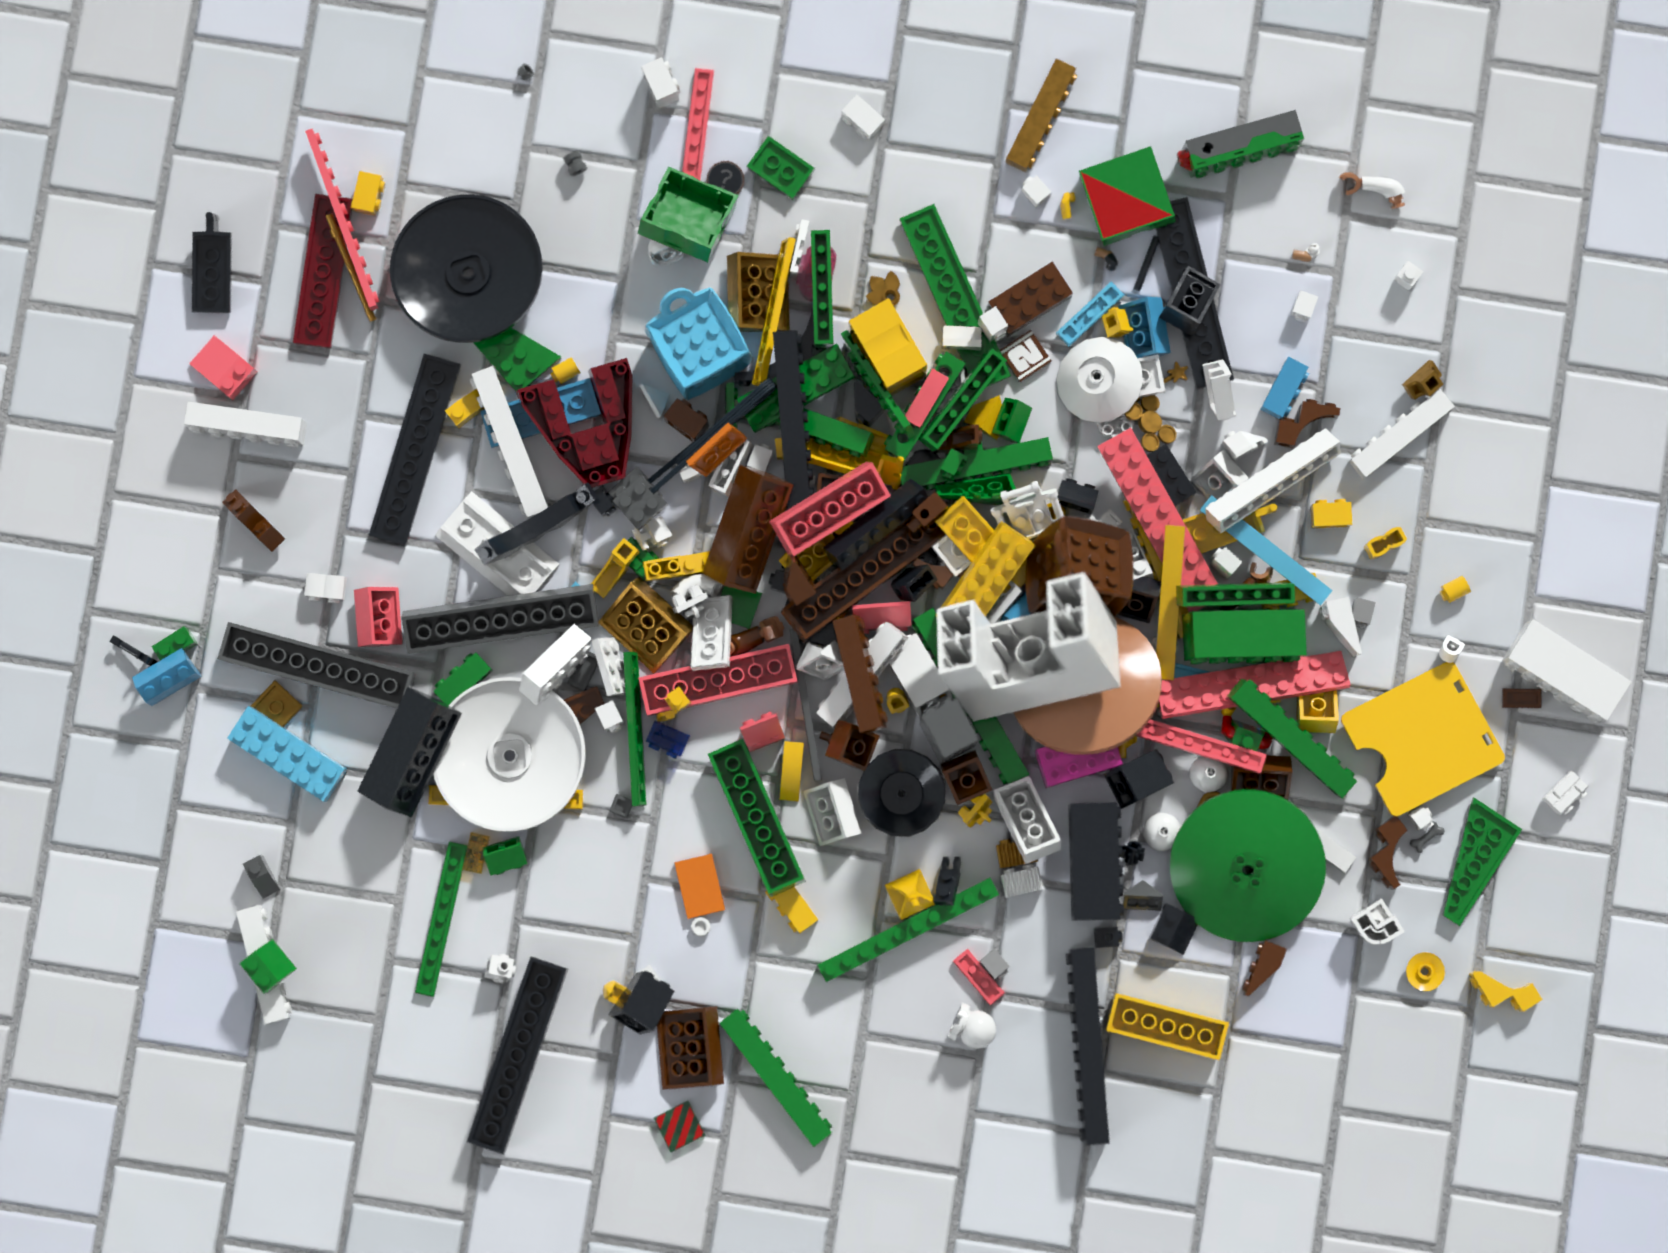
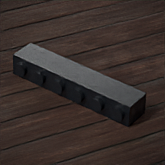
M912 479L904 483L890 494L889 498L876 505L823 547L829 561L841 570H844L913 515L912 512L928 498L925 488Z

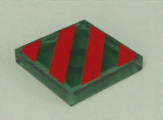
M689 1100L654 1117L670 1152L706 1135Z

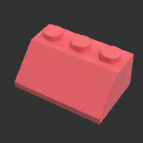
M365 587L355 589L354 600L358 647L403 644L398 587Z
M910 601L852 605V614L860 616L864 621V635L870 634L869 631L877 630L885 622L893 624L901 632L908 631V628L912 626Z

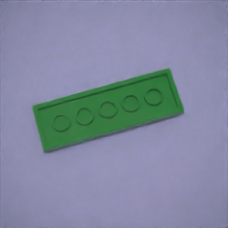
M837 343L804 361V365H800L801 373L805 374V384H802V391L806 392L807 403L804 406L855 378ZM777 377L772 380L777 385ZM777 388L768 398L745 415L754 433L780 420ZM752 391L739 397L737 399L738 403L741 402Z

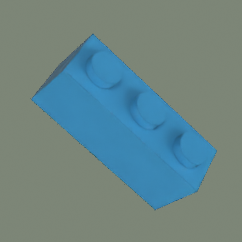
M1288 356L1260 410L1279 420L1282 419L1283 415L1287 417L1292 408L1289 406L1291 400H1296L1301 391L1298 389L1300 383H1305L1309 376L1307 372L1309 367Z

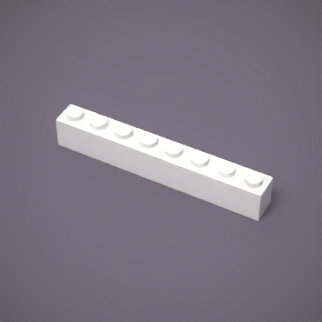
M491 366L472 373L473 378L469 380L473 390L477 389L480 396L476 398L480 408L484 407L487 414L483 416L487 426L491 425L494 432L490 434L494 444L498 443L501 450L497 452L501 462L505 461L508 468L504 470L508 480L512 478L515 486L511 488L515 497L519 496L521 504L518 505L522 515L526 514L527 518L547 509L548 506L494 367Z
M1327 429L1315 433L1313 437L1300 443L1298 447L1285 453L1283 457L1270 463L1268 467L1255 473L1253 477L1240 483L1236 488L1225 493L1215 502L1210 503L1205 508L1206 520L1220 533L1224 532L1341 454L1340 441Z

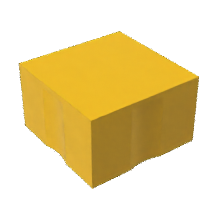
M889 298L849 320L848 332L854 344L858 345L862 354L873 367L886 391L888 390L891 396L926 377L927 363Z

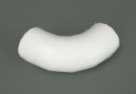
M694 574L679 581L670 590V594L675 596L682 592L687 601L691 597L687 589L698 585L703 593L715 597L719 594L723 585L705 574Z

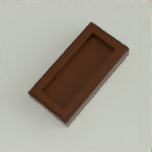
M1503 688L1502 708L1540 709L1542 708L1541 689Z

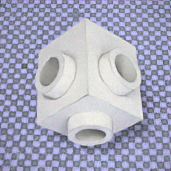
M505 954L491 955L487 959L484 977L493 979L496 983L503 984L515 975L516 966L513 965L514 959H510Z

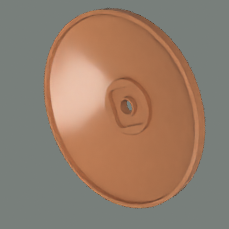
M1114 617L1117 623L1120 687L1013 712L1016 720L1026 733L1050 749L1074 755L1105 752L1123 745L1136 736L1152 718L1159 703L1162 688L1161 669L1156 652L1147 638L1137 628L1123 619Z

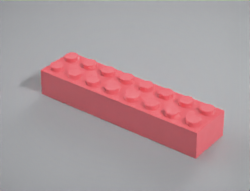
M789 644L730 657L729 667L693 671L691 666L639 677L648 717L671 711L672 709L665 701V698L678 687L681 688L691 702L686 707L689 708L798 683Z

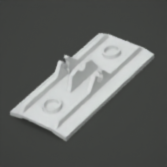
M472 491L435 534L438 539L507 596L536 592L559 566L558 562L535 543L525 545L511 556L484 566L474 549L487 539L506 532L514 526Z

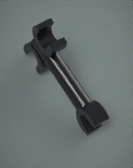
M114 635L109 641L149 666L158 662Z

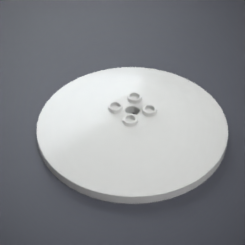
M505 677L490 679L472 686L455 698L449 706L460 711L462 715L433 773L440 793L451 808L467 821L489 830L501 832L522 831L550 820L572 799L579 787L585 768L586 747L584 735L572 709L552 690L544 702L541 700L535 705L519 691L522 678ZM514 751L515 759L507 761L505 759L506 752Z

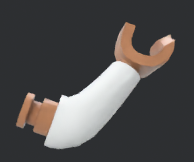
M1344 172L1339 176L1342 180L1347 178L1355 180L1354 187L1346 190V195L1353 194L1359 188H1362V190L1381 193L1385 198H1389V202L1393 204L1391 209L1405 206V203L1401 201L1405 190L1394 179L1363 176L1359 178L1351 172Z

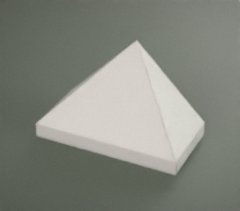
M644 384L639 385L658 421H661L669 394Z

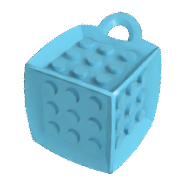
M676 288L669 291L660 302V313L645 326V333L650 338L662 365L685 400L695 398L735 376V372L742 371L752 362V354L748 350L736 323L713 288H706L694 294L686 288ZM682 298L687 301L680 308L674 311L670 310V305L674 300Z

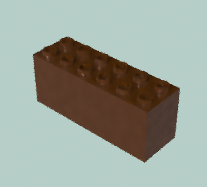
M740 465L703 574L724 586L756 594L776 537V533L769 521L785 511L793 484L771 473Z

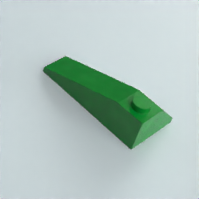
M1010 473L935 486L936 493L941 499L957 501L964 496L969 502L989 505H1003L1000 492H1009L1016 489Z

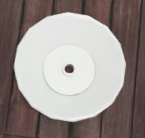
M1106 337L1087 339L1071 348L1060 363L1057 375L1059 397L1067 410L1082 420L1096 423L1115 420L1129 411L1138 399L1143 383L1141 363L1133 350L1119 340ZM1100 374V379L1095 380V375Z

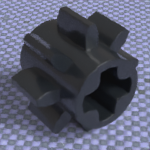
M1130 841L1127 845L1122 846L1121 858H1124V861L1129 865H1136L1138 861H1143L1145 848H1142L1139 842Z

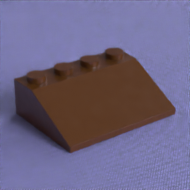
M717 1006L664 1011L657 1024L662 1090L724 1084Z

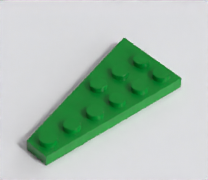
M513 328L491 339L473 342L515 392L518 389L528 387L562 358Z

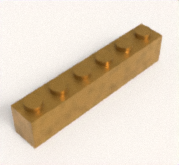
M1057 58L1055 59L1006 157L1005 163L1023 172H1026L1027 168H1032L1036 160L1033 156L1036 151L1040 152L1044 144L1042 138L1044 134H1049L1053 126L1050 122L1052 118H1057L1061 110L1058 106L1061 101L1065 102L1069 94L1067 88L1069 84L1073 85L1077 78L1075 67Z

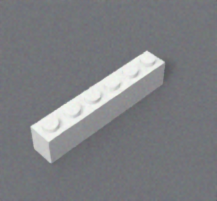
M1441 389L1431 396L1426 395V401L1422 404L1418 401L1410 408L1412 412L1407 416L1403 413L1395 420L1397 424L1392 428L1390 425L1385 427L1378 439L1373 437L1365 443L1368 447L1362 451L1359 448L1351 455L1352 459L1349 463L1362 479H1365L1455 407Z
M888 622L881 624L876 631L875 637L869 640L870 647L868 651L874 660L872 668L877 677L881 675L909 638ZM845 672L841 676L842 680L839 684L832 687L830 690L831 694L819 704V710L816 712L834 728L838 720L845 721L854 710Z
M261 905L236 911L247 956H249L273 938L271 928L267 927L265 921L268 919L265 908L262 909ZM285 983L278 984L267 994H263L255 984L265 1024L291 1018L292 1008L290 1002H286L285 995L287 994Z

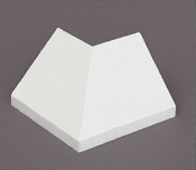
M836 640L824 647L808 642L796 665V670L825 681L843 671L842 657Z

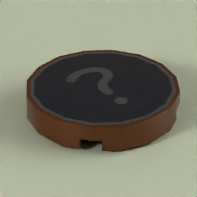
M721 161L709 169L707 184L739 194L744 186V175L737 164L730 161Z

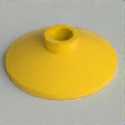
M1422 952L1414 955L1409 960L1406 967V976L1414 988L1421 991H1431L1443 982L1445 967L1438 956L1429 952ZM1423 968L1428 970L1427 975H1422L1421 970Z

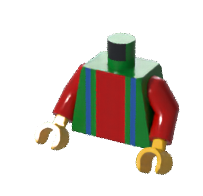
M1236 707L1221 710L1223 715L1221 732L1230 744L1257 752L1259 749H1268L1273 738L1265 730L1232 719L1231 716Z

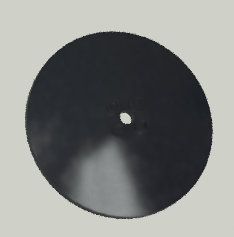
M475 194L446 197L427 205L417 212L398 235L390 260L392 289L405 315L417 327L429 335L457 343L488 340L516 325L533 305L538 295L543 275L540 246L526 220L507 204L494 198ZM466 269L474 271L471 277L463 275Z

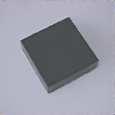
M616 794L609 812L628 818L632 808V800Z

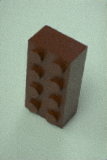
M1052 261L988 301L987 306L989 309L997 307L1008 324L1005 334L1009 337L1070 299L1073 292Z

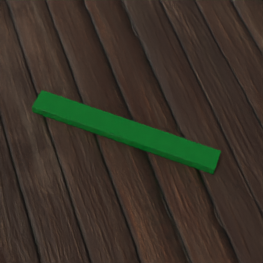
M623 652L632 806H646L638 653Z
M454 842L448 843L415 993L435 997L468 845Z

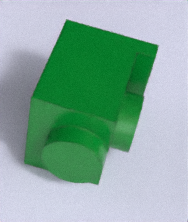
M951 448L940 468V471L943 472L942 476L953 480L956 474L960 475L964 467L961 463L962 461L966 463L968 457Z

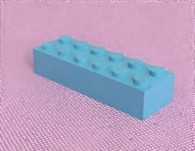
M251 706L246 708L227 737L228 740L323 802H327L348 770Z

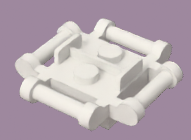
M1038 481L1009 492H1000L1004 504L991 509L992 516L995 517L997 524L1000 521L1005 523L1002 514L1007 512L1013 529L1028 539L1039 536L1044 529L1064 516L1057 498V490L1050 489L1042 492ZM1046 499H1050L1057 519L1052 520Z

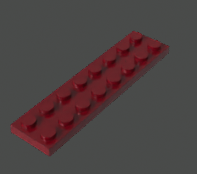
M315 194L293 343L331 349L344 260L335 238H332L330 234L331 229L325 217L332 213L337 226L340 227L328 195ZM338 197L340 203H344L347 209L346 220L351 221V204L353 199Z

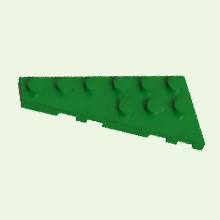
M848 330L842 332L841 336L849 350L847 356L854 363L852 366L856 373L863 375L861 376L862 381L866 386L869 385L871 387L870 391L875 398L879 397L880 400L878 402L882 409H887L889 411L887 414L891 421L898 423L896 427L901 434L905 433L909 439L916 436L911 424L899 406L896 405L889 391H886L873 367L864 357L858 345L854 344Z
M1474 797L1471 801L1442 914L1458 926L1461 925L1522 831L1520 827Z

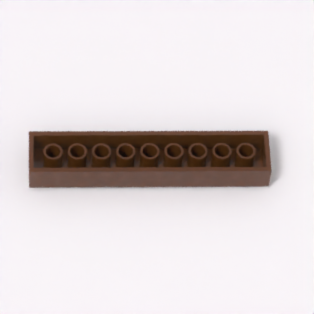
M925 513L921 517L926 519L929 514ZM912 515L844 570L837 568L814 585L816 594L798 605L794 601L790 602L782 608L781 614L803 643L833 622V620H836L852 608V605L859 603L917 558L932 549L931 546L945 535L944 531L934 523L927 530L921 527L913 533L906 525L914 518Z

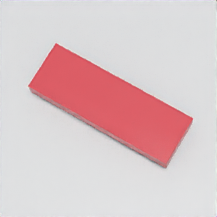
M933 368L905 414L907 420L918 428L923 424L949 380L947 376Z
M968 949L953 960L955 965L989 1005H992L1005 994Z

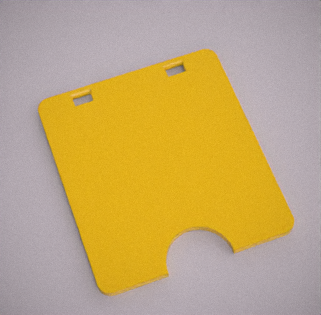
M1445 662L1355 707L1341 716V723L1356 751L1369 748L1383 756L1386 763V771L1383 778L1375 784V787L1392 816H1400L1502 764L1505 760V755L1454 662ZM1457 681H1459L1461 687L1464 690L1460 693H1458L1457 689L1453 684ZM1486 733L1492 742L1488 746L1482 737Z

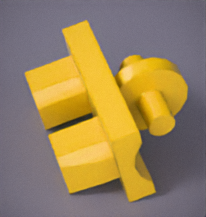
M986 794L980 795L970 800L975 804L971 810L964 805L958 812L963 819L962 821L970 828L976 822L979 825L984 820L990 823L992 819L988 816L992 810L989 806L993 801Z

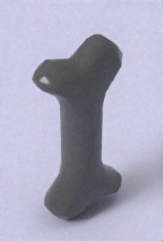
M1433 821L1434 825H1432L1431 829L1421 838L1412 839L1410 846L1415 847L1417 852L1422 853L1424 844L1436 835H1443L1444 828L1438 827L1437 822Z

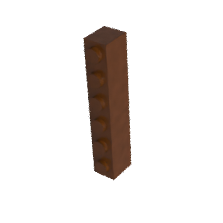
M855 614L833 620L860 733L867 734L887 728L886 722H888V718L882 708L883 697L877 688L879 684L878 677L874 674L872 668L874 660L869 655L868 648L870 645L868 638L864 635V621Z

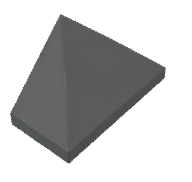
M1142 880L1124 892V909L1161 911L1163 894Z

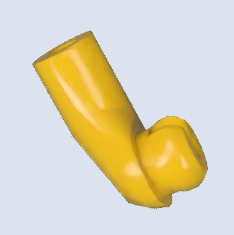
M1074 192L1063 194L1060 204L1062 219L1071 218L1070 202H1075L1076 200Z
M1136 736L1117 747L1121 758H1126L1127 748L1137 742Z

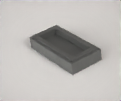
M589 651L587 653V660L582 665L578 664L575 667V671L567 684L583 692L586 690L598 666L596 655Z

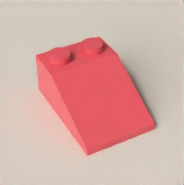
M215 335L189 363L231 400L236 398L257 373L249 363Z

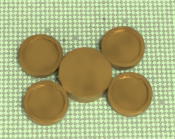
M1156 395L1142 397L1141 405L1135 402L1130 410L1124 413L1129 420H1138L1139 428L1145 433L1141 438V446L1147 452L1157 450L1160 445L1159 440L1164 444H1170L1175 441L1177 436L1172 426H1162V419L1155 412L1160 406Z

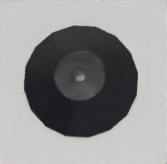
M893 749L878 755L866 767L858 783V802L864 817L877 830L891 836L910 837L927 830L939 818L945 804L946 785L940 769L927 756L912 749ZM899 790L905 791L904 797L898 795Z

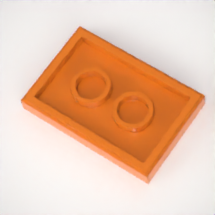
M727 423L692 455L686 463L707 477L747 440V437L730 423Z
M712 854L674 862L688 919L725 910Z

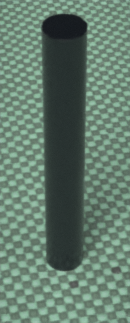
M1157 236L1152 237L1133 289L1141 291L1158 246L1159 239Z

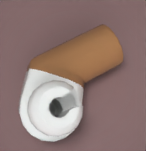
M1312 243L1305 251L1293 250L1292 259L1309 262L1318 256L1320 248L1317 244Z

